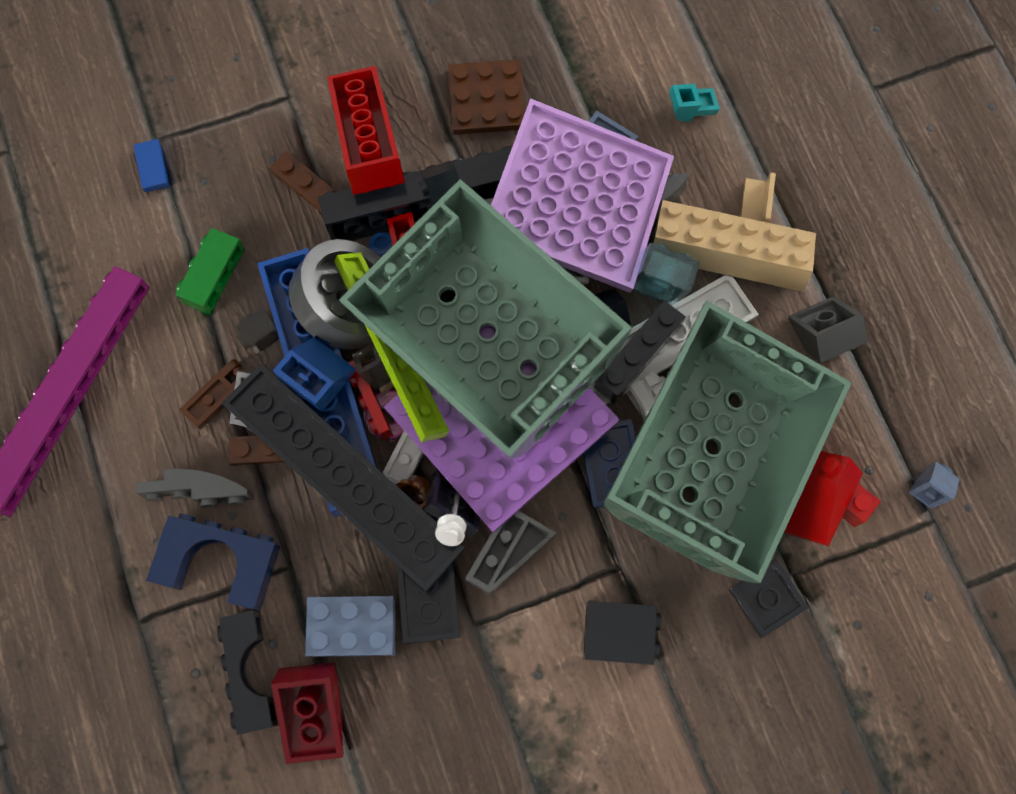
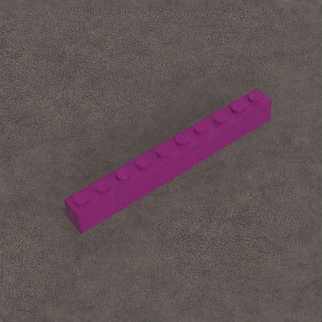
M114 266L112 271L105 276L102 287L92 297L86 313L79 318L76 323V329L71 337L64 342L58 358L49 366L45 379L34 390L33 398L27 408L21 411L17 424L6 435L3 442L4 445L0 449V514L8 517L12 516L150 289L142 278L117 266Z

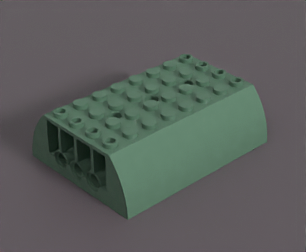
M461 179L339 299L347 309L510 459L518 458L529 451L596 381L617 356L632 329L630 325ZM451 290L456 294L454 300L448 303L443 302L440 299L441 294L444 291ZM485 326H492L496 333L492 338L485 339L480 335L481 329ZM526 362H531L536 365L537 370L533 375L527 376L521 372V366Z
M707 300L703 304L605 498L604 504L615 518L711 571L742 581L761 583L852 382ZM730 394H735L739 397L740 405L738 408L730 405L728 400ZM708 440H712L717 444L718 450L715 455L710 454L706 450V442ZM686 487L691 488L695 494V498L691 503L686 502L682 496V492Z

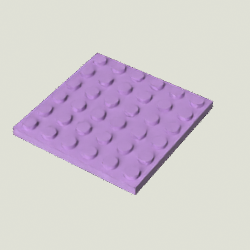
M530 98L491 206L560 266L630 293L637 279L674 156Z

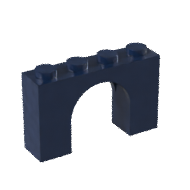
M179 513L178 518L168 515L146 581L182 590L194 555L206 545L224 543L233 550L237 559V571L227 602L261 611L281 547L273 543L274 538L263 534H258L257 538L247 536L248 531L236 527H231V531L220 529L222 524L205 520L204 524L194 522L195 517Z

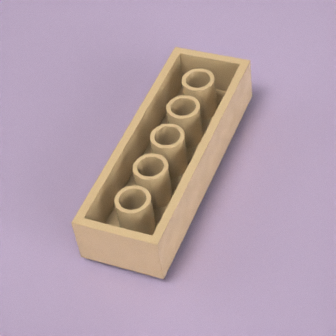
M663 200L656 223L650 258L803 292L813 272L816 233Z

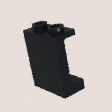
M588 601L586 603L583 660L654 665V659L659 660L660 643L655 642L656 630L660 631L661 613H656L657 606Z

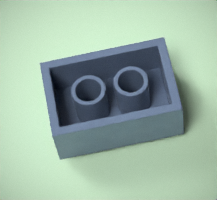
M394 596L307 597L305 656H396L397 599Z

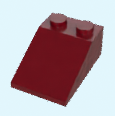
M329 662L279 668L271 685L285 763L291 764L343 758L340 687L336 663Z

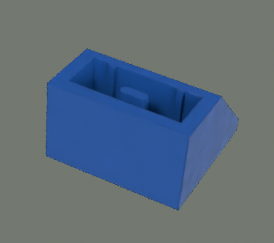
M312 338L291 349L273 370L281 382L320 412L327 407L357 371L356 368L316 338Z

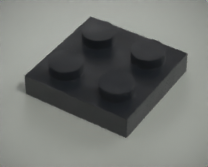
M777 559L770 562L761 583L741 581L728 589L760 638L765 637L809 608Z

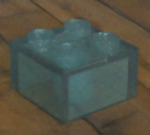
M650 243L645 249L633 291L661 302L667 301L670 305H673L692 290L700 262L693 260L688 254H678L670 251L665 245Z

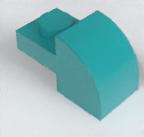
M695 84L672 85L669 90L673 110L679 121L690 122L694 116L716 115L720 110L713 88L697 89Z

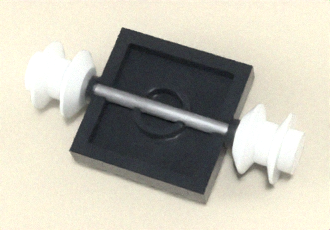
M437 469L432 474L424 511L439 519L435 532L437 540L444 545L455 546L464 540L465 535L471 539L475 536L479 529L480 517Z

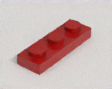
M358 358L348 362L357 370L350 378L353 387H359L362 394L358 396L359 402L363 410H369L372 416L368 422L375 435L379 433L384 440L394 436L362 363Z

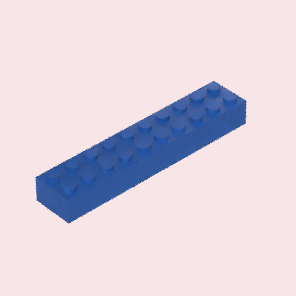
M309 248L257 263L284 356L291 349L314 338L296 318L289 299L290 280L296 268L309 253ZM317 335L315 336L318 341L344 359L341 349L331 347L329 342ZM350 379L322 412L295 392L296 396L378 469ZM327 501L330 512L335 517L341 516L342 514Z

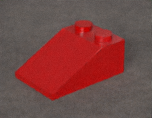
M824 451L820 452L784 533L829 547L863 474L850 457Z

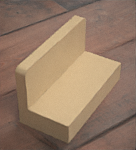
M770 173L766 181L745 179L740 217L769 223L776 173Z

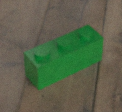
M211 228L208 235L202 238L200 250L196 257L191 259L186 276L179 281L175 295L184 305L211 315L245 251L240 239L214 228Z

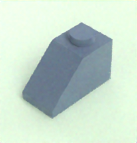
M935 462L923 470L909 490V493L932 509L954 499L957 493L959 478L953 474V471L948 466Z

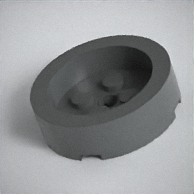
M341 239L322 242L309 251L296 268L290 280L289 299L296 318L314 338L317 335L329 342V346L334 348L355 350L364 348L372 344L373 341L364 323L338 301L336 294L343 296L348 289L334 261L337 255L361 252L370 269L381 257L362 244Z

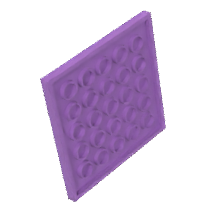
M485 326L480 331V335L485 339L492 338L496 333L492 326ZM526 362L521 366L520 370L524 375L530 376L536 372L537 367L534 363ZM426 380L425 382L449 429L446 437L421 443L399 395L395 396L384 406L386 411L493 533L620 421L589 387L529 451L518 458L510 459Z

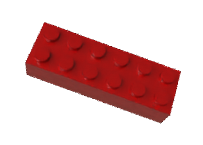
M376 65L327 76L343 159L353 195L405 183Z

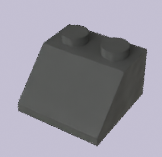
M834 296L788 316L806 352L820 363L829 361L835 356L854 350L856 347L867 343L864 315Z

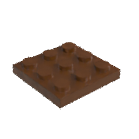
M521 59L448 64L453 135L519 130L526 111Z

